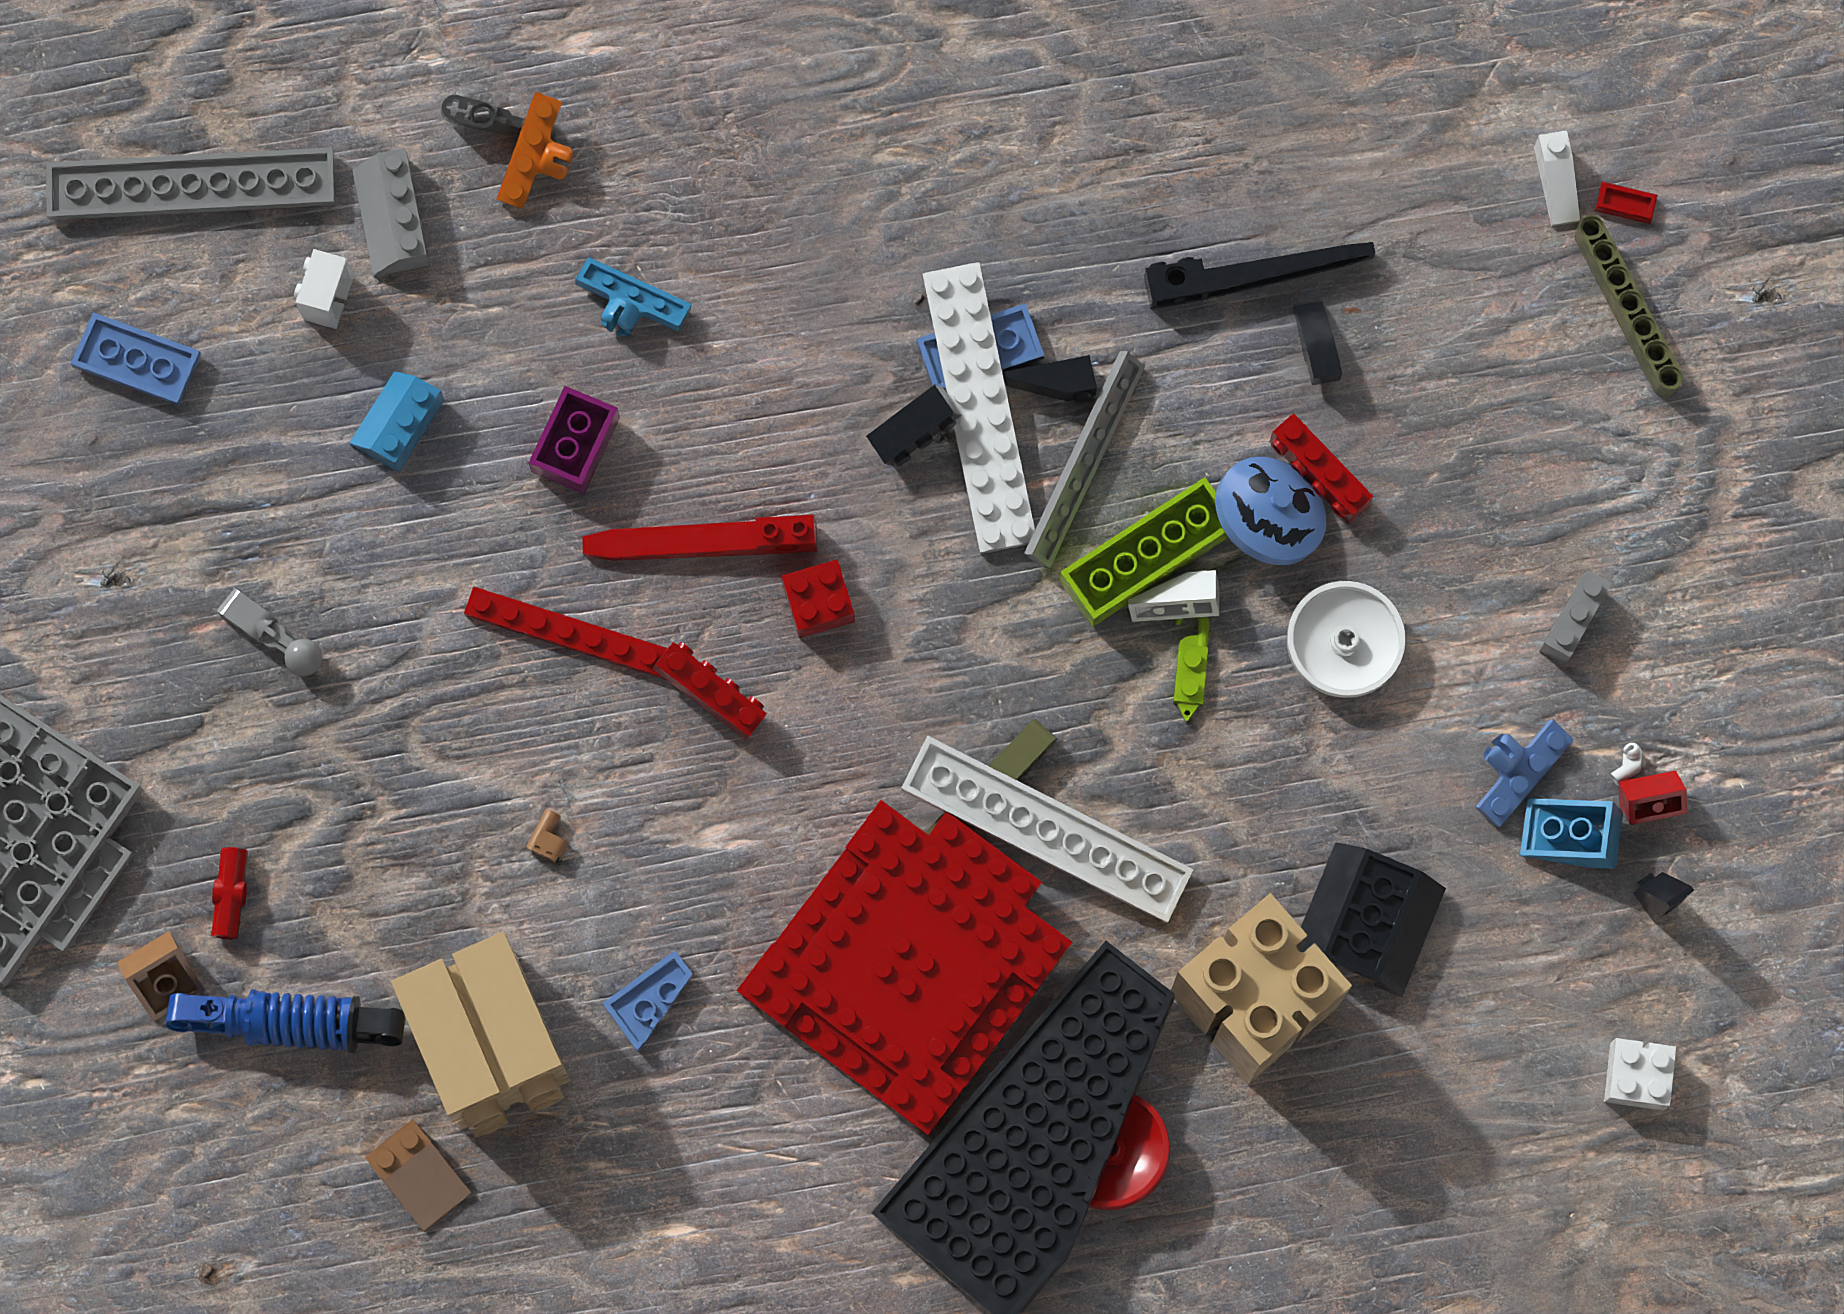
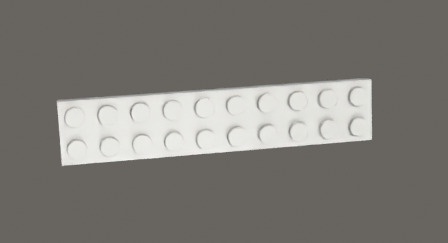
M976 262L923 273L946 391L962 414V416L956 419L957 424L954 426L980 554L1028 545L1035 528L980 263Z
M930 736L926 737L900 789L944 812L947 811L955 818L1164 923H1168L1193 871L1192 868Z

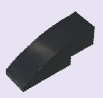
M1322 301L1294 306L1293 309L1304 360L1305 362L1307 361L1311 384L1317 385L1340 381L1342 370Z

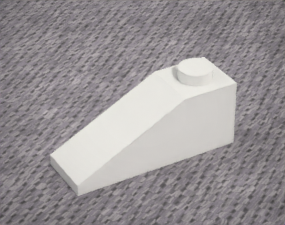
M1567 131L1539 135L1534 150L1551 227L1580 222L1573 156Z
M1216 570L1186 572L1129 599L1128 607L1132 622L1219 616L1220 587Z

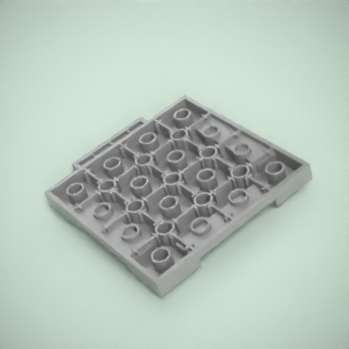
M0 695V983L6 987L40 938L66 953L134 854L112 840L111 836L144 789L124 774Z

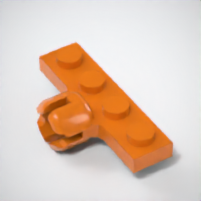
M535 91L496 200L524 209L537 174H545L558 180L565 178L569 170L568 167L555 163L554 159L557 158L571 163L573 151L570 147L556 143L551 139V133L562 101Z

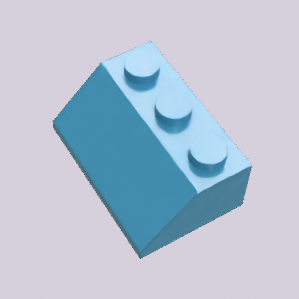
M394 371L349 444L395 471L400 472L444 402L441 390L416 376Z

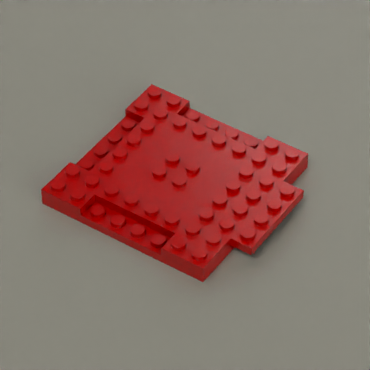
M880 800L845 846L846 849L736 991L926 1135L930 1136L1073 945V942L1025 907L1042 885V881L946 811L928 835L884 801Z

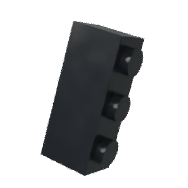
M934 384L866 437L884 464L896 465L898 467L906 463L911 458L910 454L917 448L924 449L934 441L933 436L940 431L946 432L957 424L956 419L962 416V414L945 389Z

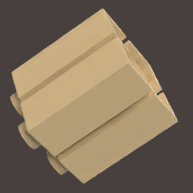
M1271 893L1227 930L1224 939L1219 936L1180 969L1171 988V991L1175 994L1174 1001L1204 1035L1208 1034L1215 1026H1220L1212 1044L1247 1085L1285 1054L1294 1041L1296 1043L1299 1042L1335 1011L1352 987L1350 982L1315 943L1305 952L1299 951L1308 935Z
M504 931L453 953L456 964L450 967H446L441 958L391 980L393 989L447 1115L460 1130L468 1127L469 1130L473 1131L475 1137L489 1134L508 1124L504 1111L511 1108L510 1105L514 1103L525 1102V1104H528L531 1112H536L558 1103L564 1098L560 1086L571 1081L517 955Z

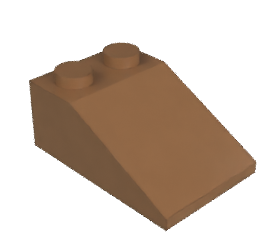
M413 1119L365 1156V1159L424 1232L472 1194Z

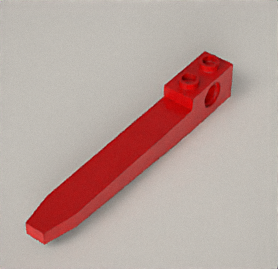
M814 514L755 518V521L610 529L582 536L583 555L585 557L612 561L818 552L817 523Z

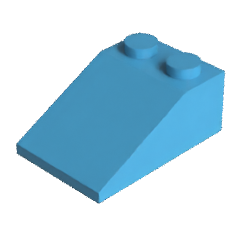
M1527 798L1520 856L1587 868L1616 869L1623 811L1613 801Z

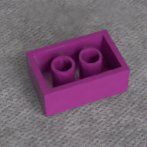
M564 386L528 462L531 472L585 494L620 419L618 408Z

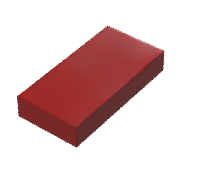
M1601 182L1595 211L1651 224L1658 195Z

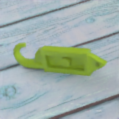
M1196 617L1198 619V634L1183 638L1178 646L1173 704H1177L1185 723L1189 721L1199 706H1203L1210 632L1208 617ZM1183 618L1176 619L1175 624L1180 625ZM1189 712L1190 715L1186 716L1184 713Z

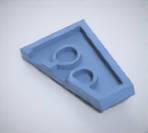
M673 951L602 1003L637 1052L640 1051L691 980L693 974L678 953Z

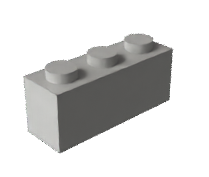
M1586 569L1539 652L1566 665L1612 583Z

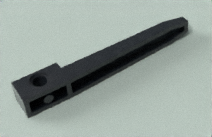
M1373 242L1348 244L1204 269L1202 258L1195 260L1194 257H1185L1178 260V263L1166 265V262H1157L1151 264L1149 268H1145L1144 280L1150 309H1157L1213 299L1346 267L1373 259L1375 248ZM1172 277H1178L1183 281V284L1174 286L1168 280Z

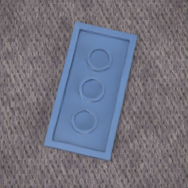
M1026 303L990 315L1002 372L1044 359V353ZM935 333L917 338L916 342L931 385L941 386L946 391Z
M93 312L70 364L73 368L179 406L201 357V352Z

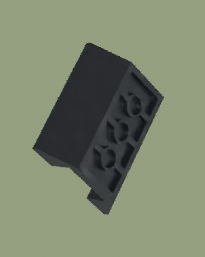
M1335 842L1301 925V928L1308 936L1299 951L1305 952L1315 943L1334 965L1375 981V987L1402 998L1446 888L1424 872L1370 849Z

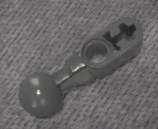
M460 95L446 97L441 105V114L446 121L501 135L506 132L520 135L525 118L511 115L507 109ZM453 102H457L458 108L467 110L468 105H472L473 107L468 116L469 121L464 119L466 113L457 112L455 116L450 115L451 110L447 109L446 105L451 106ZM477 109H485L489 112L490 120L487 123L481 124L475 120L474 112ZM555 124L551 133L552 140H554L556 134Z

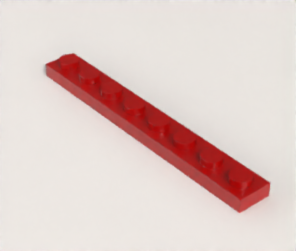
M473 586L464 611L466 617L666 680L652 669L666 651V647Z

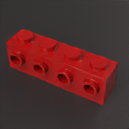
M1294 413L1272 431L1269 442L1278 455L1284 456L1301 477L1305 475L1312 483L1311 488L1320 498H1324L1331 505V509L1339 518L1344 519L1350 524L1370 506L1374 496Z
M672 642L652 669L744 740L749 738L767 714L762 710L764 705L752 696L746 698L739 692L741 688L729 678H726L724 681L716 675L717 669L705 660L699 662L692 656L694 652L682 642H679L678 645Z

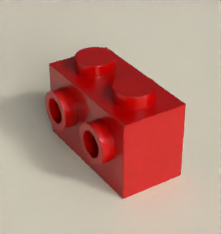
M1676 770L1618 782L1620 807L1630 825L1688 814L1687 789Z

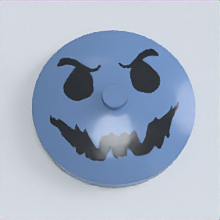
M1251 457L1236 463L1221 479L1216 491L1215 504L1217 516L1227 536L1244 553L1267 564L1291 565L1307 558L1321 543L1326 531L1327 519L1323 501L1311 488L1312 483L1305 475L1301 477L1291 465L1278 459Z

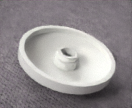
M1337 581L1314 589L1297 605L1287 629V649L1295 670L1311 687L1330 696L1353 698L1374 692L1393 676L1405 650V630L1399 612L1381 592L1363 583Z

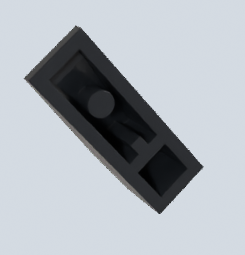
M1090 355L1004 372V383L1007 387L1067 402L1075 400V403L1087 402L1093 396H1096L1097 385Z
M1661 872L1656 877L1650 873L1638 881L1637 884L1640 887L1633 894L1653 922H1656L1677 908L1694 892V889L1691 885Z

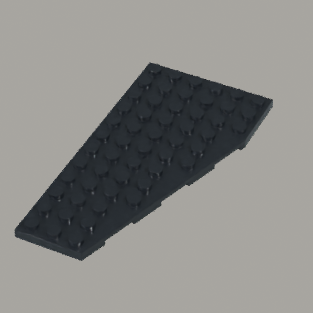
M1105 941L871 1212L873 1216L990 1314H1022L1069 1258L1174 1002L1175 994L1112 944Z

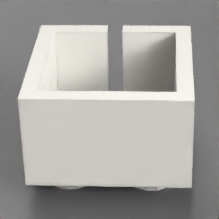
M313 249L311 258L307 257L304 262L303 274L305 276L302 284L298 283L295 288L294 300L303 320L337 329L344 304L335 302L334 299L336 297L347 300L354 275L347 258Z
M1614 1039L1610 1043L1604 1102L1662 1111L1670 1107L1676 1046L1648 1043L1643 1047V1042Z

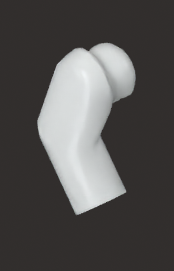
M1629 743L1624 747L1622 766L1610 773L1613 782L1617 786H1619L1618 782L1628 780L1641 771L1643 754L1636 743Z

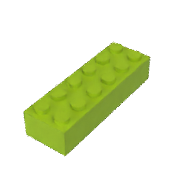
M1206 477L1060 572V583L1091 627H1094L1126 606L1129 599L1152 589L1229 538L1217 516L1215 504L1216 491Z

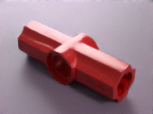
M236 847L221 848L218 879L214 881L212 892L214 915L211 936L214 938L225 940L238 939L241 909L244 908L247 897L245 875L248 851L246 849Z

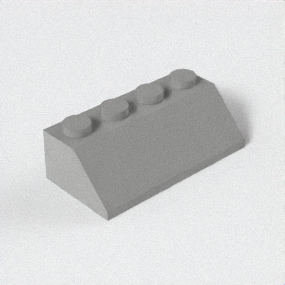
M406 148L377 153L353 168L373 276L376 277L430 266Z

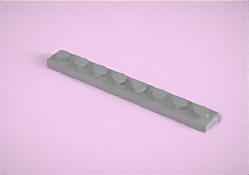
M1128 351L1119 352L1024 554L1041 567H1051L1145 368V365Z

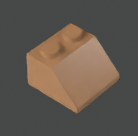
M170 931L117 962L124 979L153 1022L167 1014L169 999L172 994L184 993L197 996L205 991L204 986Z

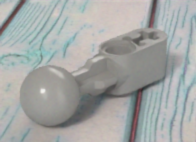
M234 588L216 610L224 620L254 642L262 643L269 649L276 648L285 655V664L293 674L309 676L320 668L323 656L320 647L315 642L309 639H292L286 634V628L279 624L274 616L239 590Z

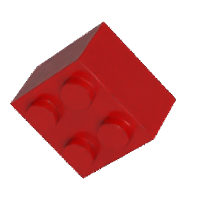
M838 559L781 576L784 592L799 638L855 622V613Z

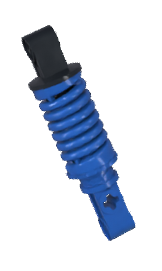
M251 989L248 998L245 999L238 998L237 995H230L229 998L195 996L184 993L172 994L169 999L165 1026L176 1032L226 1034V1037L242 1035L245 1037V1042L248 1046L256 1044L269 1046L272 1043L274 1046H282L284 1044L286 1047H293L295 1045L297 1048H304L307 1046L309 1049H315L318 1046L322 1050L328 1049L330 1046L332 1050H339L341 1047V1050L355 1053L358 1043L380 1044L389 1047L401 1045L406 1017L404 1012L397 1008L361 1007L359 996L343 998L330 996L327 1001L324 995H320L317 997L315 1004V997L310 994L305 997V1000L302 994H296L292 1002V995L290 993L283 994L281 999L278 992H274L271 995V993H266L265 991Z

